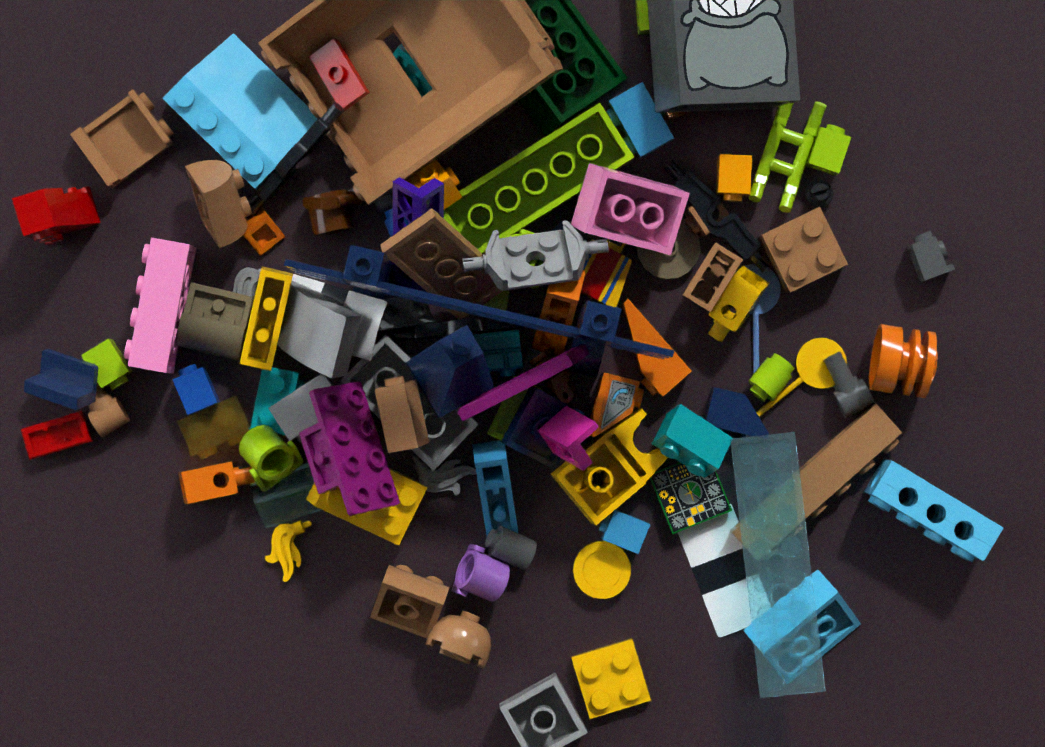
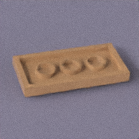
M432 208L380 244L382 252L428 293L484 305L502 292V290L497 288L490 275L485 274L484 269L464 273L462 258L482 257L483 254ZM447 309L459 320H462L463 318L469 315L467 313Z

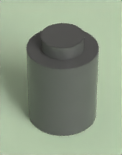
M499 526L496 530L492 529L489 532L485 541V547L488 548L487 554L518 569L525 570L535 555L537 543L517 532Z

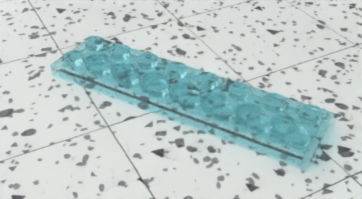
M795 432L730 439L760 698L824 692L826 690Z

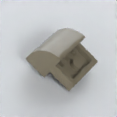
M191 282L184 312H182L180 318L177 346L240 361L254 297Z

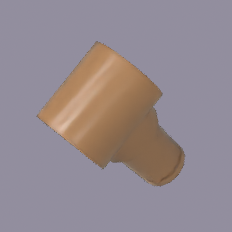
M97 383L96 401L88 406L91 411L88 413V417L95 430L103 438L130 422V418L118 398H112L111 394H107L104 388H101Z

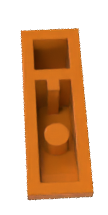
M582 271V275L577 281L548 285L539 319L568 326L572 325L586 271ZM536 330L532 349L544 352L553 345L555 348L554 354L558 356L564 352L568 337Z
M629 299L622 303L632 341L673 350ZM675 351L672 358H664L663 360L635 353L639 371L644 377L640 382L652 396L658 393L663 397L692 372Z

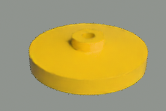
M596 541L586 545L579 551L574 561L573 574L578 587L585 594L597 599H607L616 596L627 586L631 575V565L628 556L619 546L607 541Z

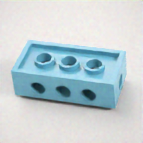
M883 459L863 491L870 495L869 503L883 511L889 512L893 509L898 512L895 517L896 519L911 528L923 527L925 529L923 532L924 536L945 546L946 542L951 544L952 548L950 551L966 561L973 562L974 559L984 561L1003 530L1002 526L892 460ZM903 488H906L908 498L901 504L899 493ZM934 505L935 515L932 519L928 520L927 509ZM961 522L963 530L960 535L956 536L954 532L955 526Z

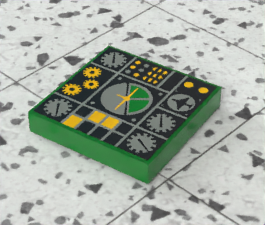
M679 462L655 472L650 477L672 535L732 511L716 471L704 478L692 474L688 471L687 466Z

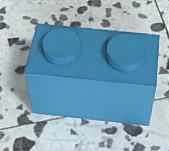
M643 82L608 101L610 109L606 113L615 127L620 125L626 136L623 140L632 154H636L638 159L643 158L674 139L662 115L655 113V103Z

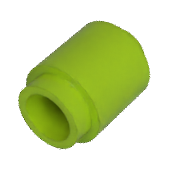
M774 353L771 358L767 357L748 380L752 386L749 391L763 402L766 399L774 401L792 378L791 373L794 367L786 359Z

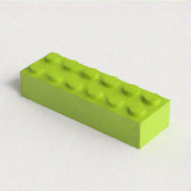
M598 103L460 190L462 198L444 210V219L482 254H485L493 231L498 230L499 238H506L509 235L517 234L520 232V229H525L579 195L589 163L618 170L633 161L634 156L601 103Z

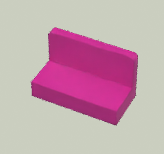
M566 406L537 430L556 456L582 471L593 463L580 444L598 429V425L592 419Z

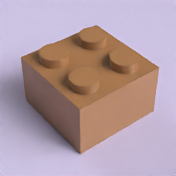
M820 207L758 237L786 294L848 265Z

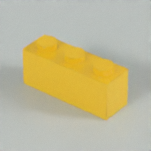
M267 267L261 268L239 364L269 371L272 370L293 273Z

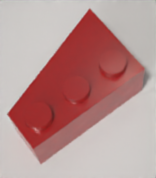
M90 186L78 190L76 187H71L67 189L68 193L65 194L62 188H44L12 198L23 236L33 239L34 242L39 241L40 243H45V245H50L63 241L64 234L101 223Z

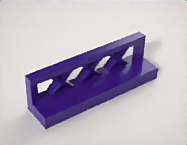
M400 177L393 181V235L406 227L404 216L410 224L432 208L444 219L443 182L433 178L418 188ZM404 193L412 197V208L404 197ZM393 263L394 284L426 292L413 279L411 281L404 277V272Z

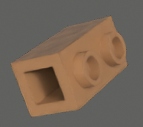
M404 376L385 379V385L374 390L388 453L415 449L428 444L429 438L416 379L404 381Z

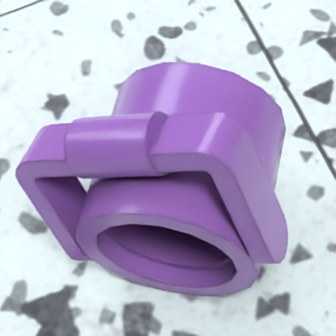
M469 544L465 555L457 567L451 591L465 597L468 593H471L490 602L496 601L507 586L510 574L509 565L484 554L485 548Z

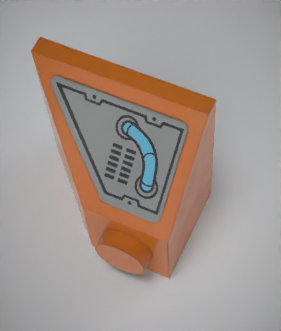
M605 372L601 373L590 419L596 422L598 429L590 436L596 437L632 414L634 407L640 408L644 389L639 388L640 381Z

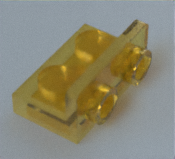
M237 395L177 421L188 445L190 457L199 455L200 460L218 453L216 446L228 442L230 447L240 443L243 436L251 429Z

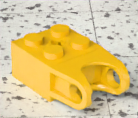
M642 408L634 411L583 446V449L593 462L584 471L565 461L551 473V476L591 524L598 525L642 488L668 458L661 453L659 448L649 453H641L635 447L633 434L642 419L647 415ZM594 472L603 473L601 477L603 484L601 486L597 484L592 485L591 481L593 480L592 475Z

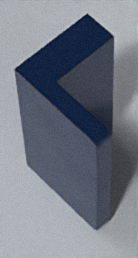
M50 349L43 350L40 374L24 381V392L78 410L96 401L98 366Z

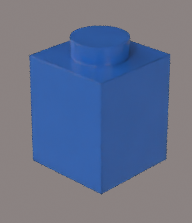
M196 364L179 370L180 377L173 379L187 415L195 414L221 403L206 367L197 369Z

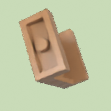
M134 89L128 92L129 96L85 128L79 127L70 134L107 186L112 189L174 144L170 138L174 134L172 129L163 118L157 121L151 112L155 108L153 103L144 92L138 95Z

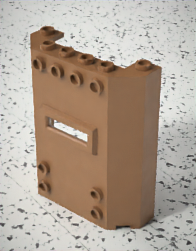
M314 0L258 42L263 49L261 55L266 63L271 67H275L276 70L287 68L291 74L289 78L292 85L309 100L308 107L316 118H321L335 100L309 56L332 39L339 40L370 93L344 111L333 123L334 126L327 133V136L335 145L339 144L345 153L344 160L352 171L358 172L350 177L354 183L353 190L358 198L366 201L368 205L378 202L392 192L394 180L400 177L406 181L563 69L560 60L551 53V50L555 48L551 38L525 0ZM392 33L396 34L432 87V90L423 97L384 42V39Z

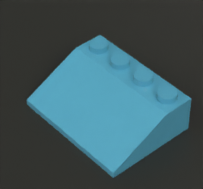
M234 33L191 69L163 97L234 169H238L241 176L256 190L269 177L286 153L318 119L312 114L309 107Z

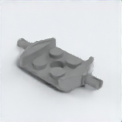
M567 220L562 221L563 230L499 238L498 230L492 232L485 254L482 257L462 258L464 273L484 269L485 274H489L497 288L502 291L577 281L582 275L585 260H589V254L609 252L607 238L588 242L583 240V237ZM531 260H541L544 263L539 266H531L528 262Z

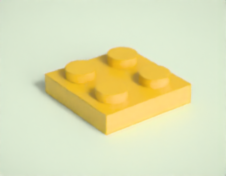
M632 638L571 657L590 719L651 701Z

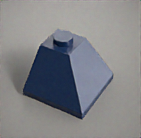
M467 325L437 341L406 362L438 419L494 388L484 353Z

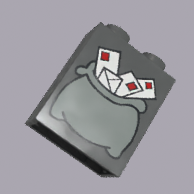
M647 0L655 113L774 109L800 101L793 0Z

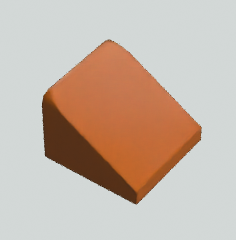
M263 207L255 216L251 214L246 218L247 230L243 236L260 256L285 238V235Z

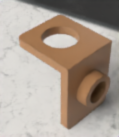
M722 203L717 206L719 212L717 222H719L729 213ZM693 206L684 212L687 217L684 219V222L693 235L698 234L702 239L710 233Z

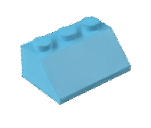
M817 569L810 576L803 579L786 596L780 598L763 615L756 618L743 631L788 685L861 625V623L839 592Z

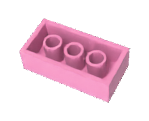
M152 237L150 244L144 245L142 263H146L144 276L139 275L136 285V295H140L138 308H133L130 318V327H134L132 340H127L124 351V359H129L128 366L164 373H174L179 348L177 346L178 328L190 288L196 247L190 244Z

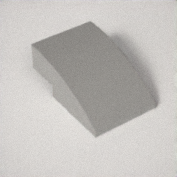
M292 281L277 345L297 361L331 379L347 376L362 315L343 307V302Z

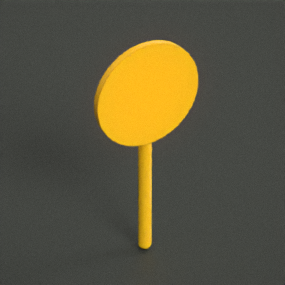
M815 338L806 342L800 348L796 357V369L800 377L782 390L774 401L770 400L756 411L758 416H762L802 382L818 389L834 386L833 378L823 359L840 351L847 363L846 355L840 345L828 338Z

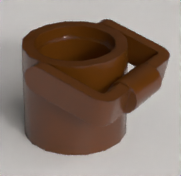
M346 190L330 191L303 198V206L308 209L314 237L354 228L349 206L363 204V201L358 198L354 191Z

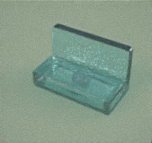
M309 463L302 464L268 491L263 492L256 483L250 484L255 506L265 528H270L322 510L306 500L314 484Z

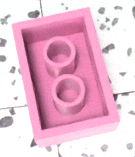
M589 163L571 225L584 233L671 255L690 193L675 186Z

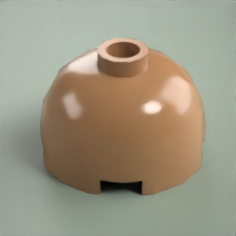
M462 611L460 616L447 615L439 619L431 629L425 646L433 648L434 644L441 646L440 654L466 664H470L471 659L478 661L477 666L479 668H485L492 644L487 629L478 623L480 617Z

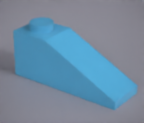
M501 440L472 444L486 535L488 536L492 529L496 530L499 526L519 533L505 444Z

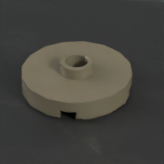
M682 219L674 243V251L671 255L636 246L637 258L643 268L654 277L665 280L679 278L688 273L697 263L700 253L699 237L697 234L693 235L684 219Z

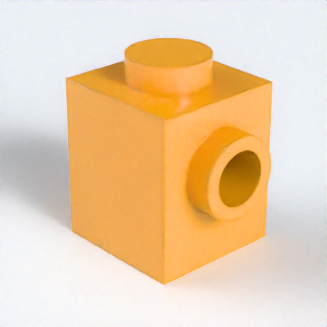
M437 160L406 180L418 188L433 178L443 182L444 210L462 198L456 187L460 183L459 179L450 167L444 170Z

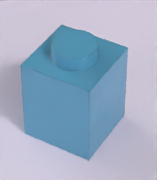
M615 509L611 515L609 514L601 521L598 531L603 532L602 540L639 554L650 523Z

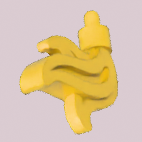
M300 520L292 524H280L273 531L271 554L265 556V560L269 563H275L279 560L284 573V582L290 580L294 574V561H296L298 568L301 566V553L294 544V539L296 535L304 533L305 529L312 525L311 521L302 523Z

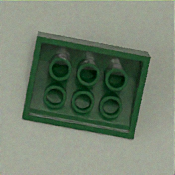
M525 0L551 38L555 47L551 50V53L560 60L563 67L562 70L519 100L545 137L569 122L628 78L571 0Z

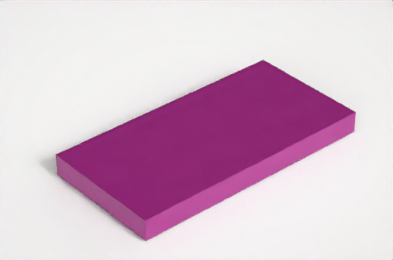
M581 343L487 391L460 407L457 412L461 420L464 421L573 366L589 355L590 352L586 345Z

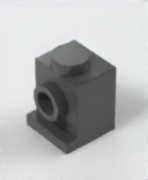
M931 231L913 237L915 243L907 246L920 282L955 270L953 264L946 265L945 259H948L946 247L942 240L937 241L936 236H933Z

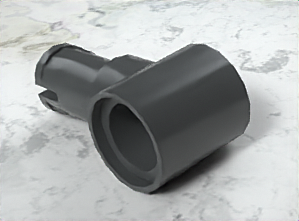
M840 351L823 359L835 383L833 397L845 418L875 403L862 378L858 379L856 375H852Z

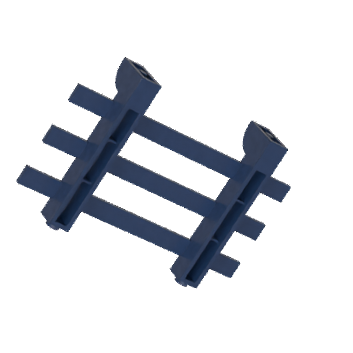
M350 245L344 273L285 259L284 262L285 267H288L297 274L352 286L354 292L377 299H386V295H391L573 338L571 349L583 343L588 348L590 354L568 368L572 373L597 378L605 346L662 360L664 358H672L674 350L615 337L621 308L587 301L579 310L576 327L390 284L393 263L383 252Z

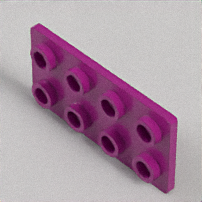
M357 381L310 391L309 395L318 423L299 432L318 494L328 493L340 488L349 516L398 505L400 503L362 383Z

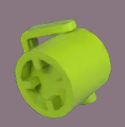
M256 426L250 429L240 441V455L252 467L249 472L263 492L268 491L303 463V459L292 441H288L286 444L270 426Z

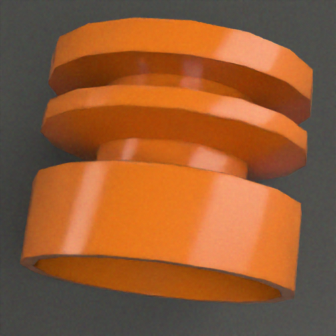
M879 324L871 353L869 390L892 393L897 381L901 380L903 395L910 396L914 387L915 397L926 398L937 368L936 332L926 331L921 341L920 330L913 329L906 343L904 342L902 327Z

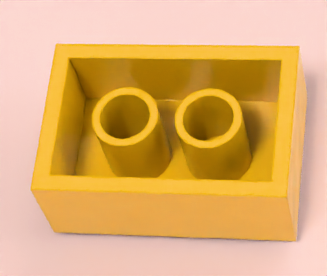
M389 468L400 501L396 506L349 516L340 488L328 493L318 494L315 482L306 500L319 509L396 545H400L427 487Z

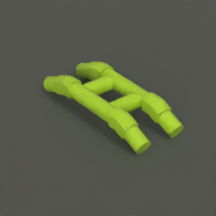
M815 101L803 134L785 128L794 103L778 107L752 183L749 200L753 202L761 201L771 170L788 176L779 210L785 213L791 212L808 157L827 105ZM781 140L799 146L793 164L775 159Z

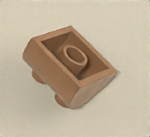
M219 160L200 161L185 166L201 221L217 246L221 248L238 240L247 230L246 216L252 214L246 196L240 198L238 189L244 187L239 170H232L229 164Z
M389 565L370 618L427 638L431 629L437 623L450 587L443 585L442 580L437 577L428 576L424 578L413 574L412 569L405 565H398L396 567Z

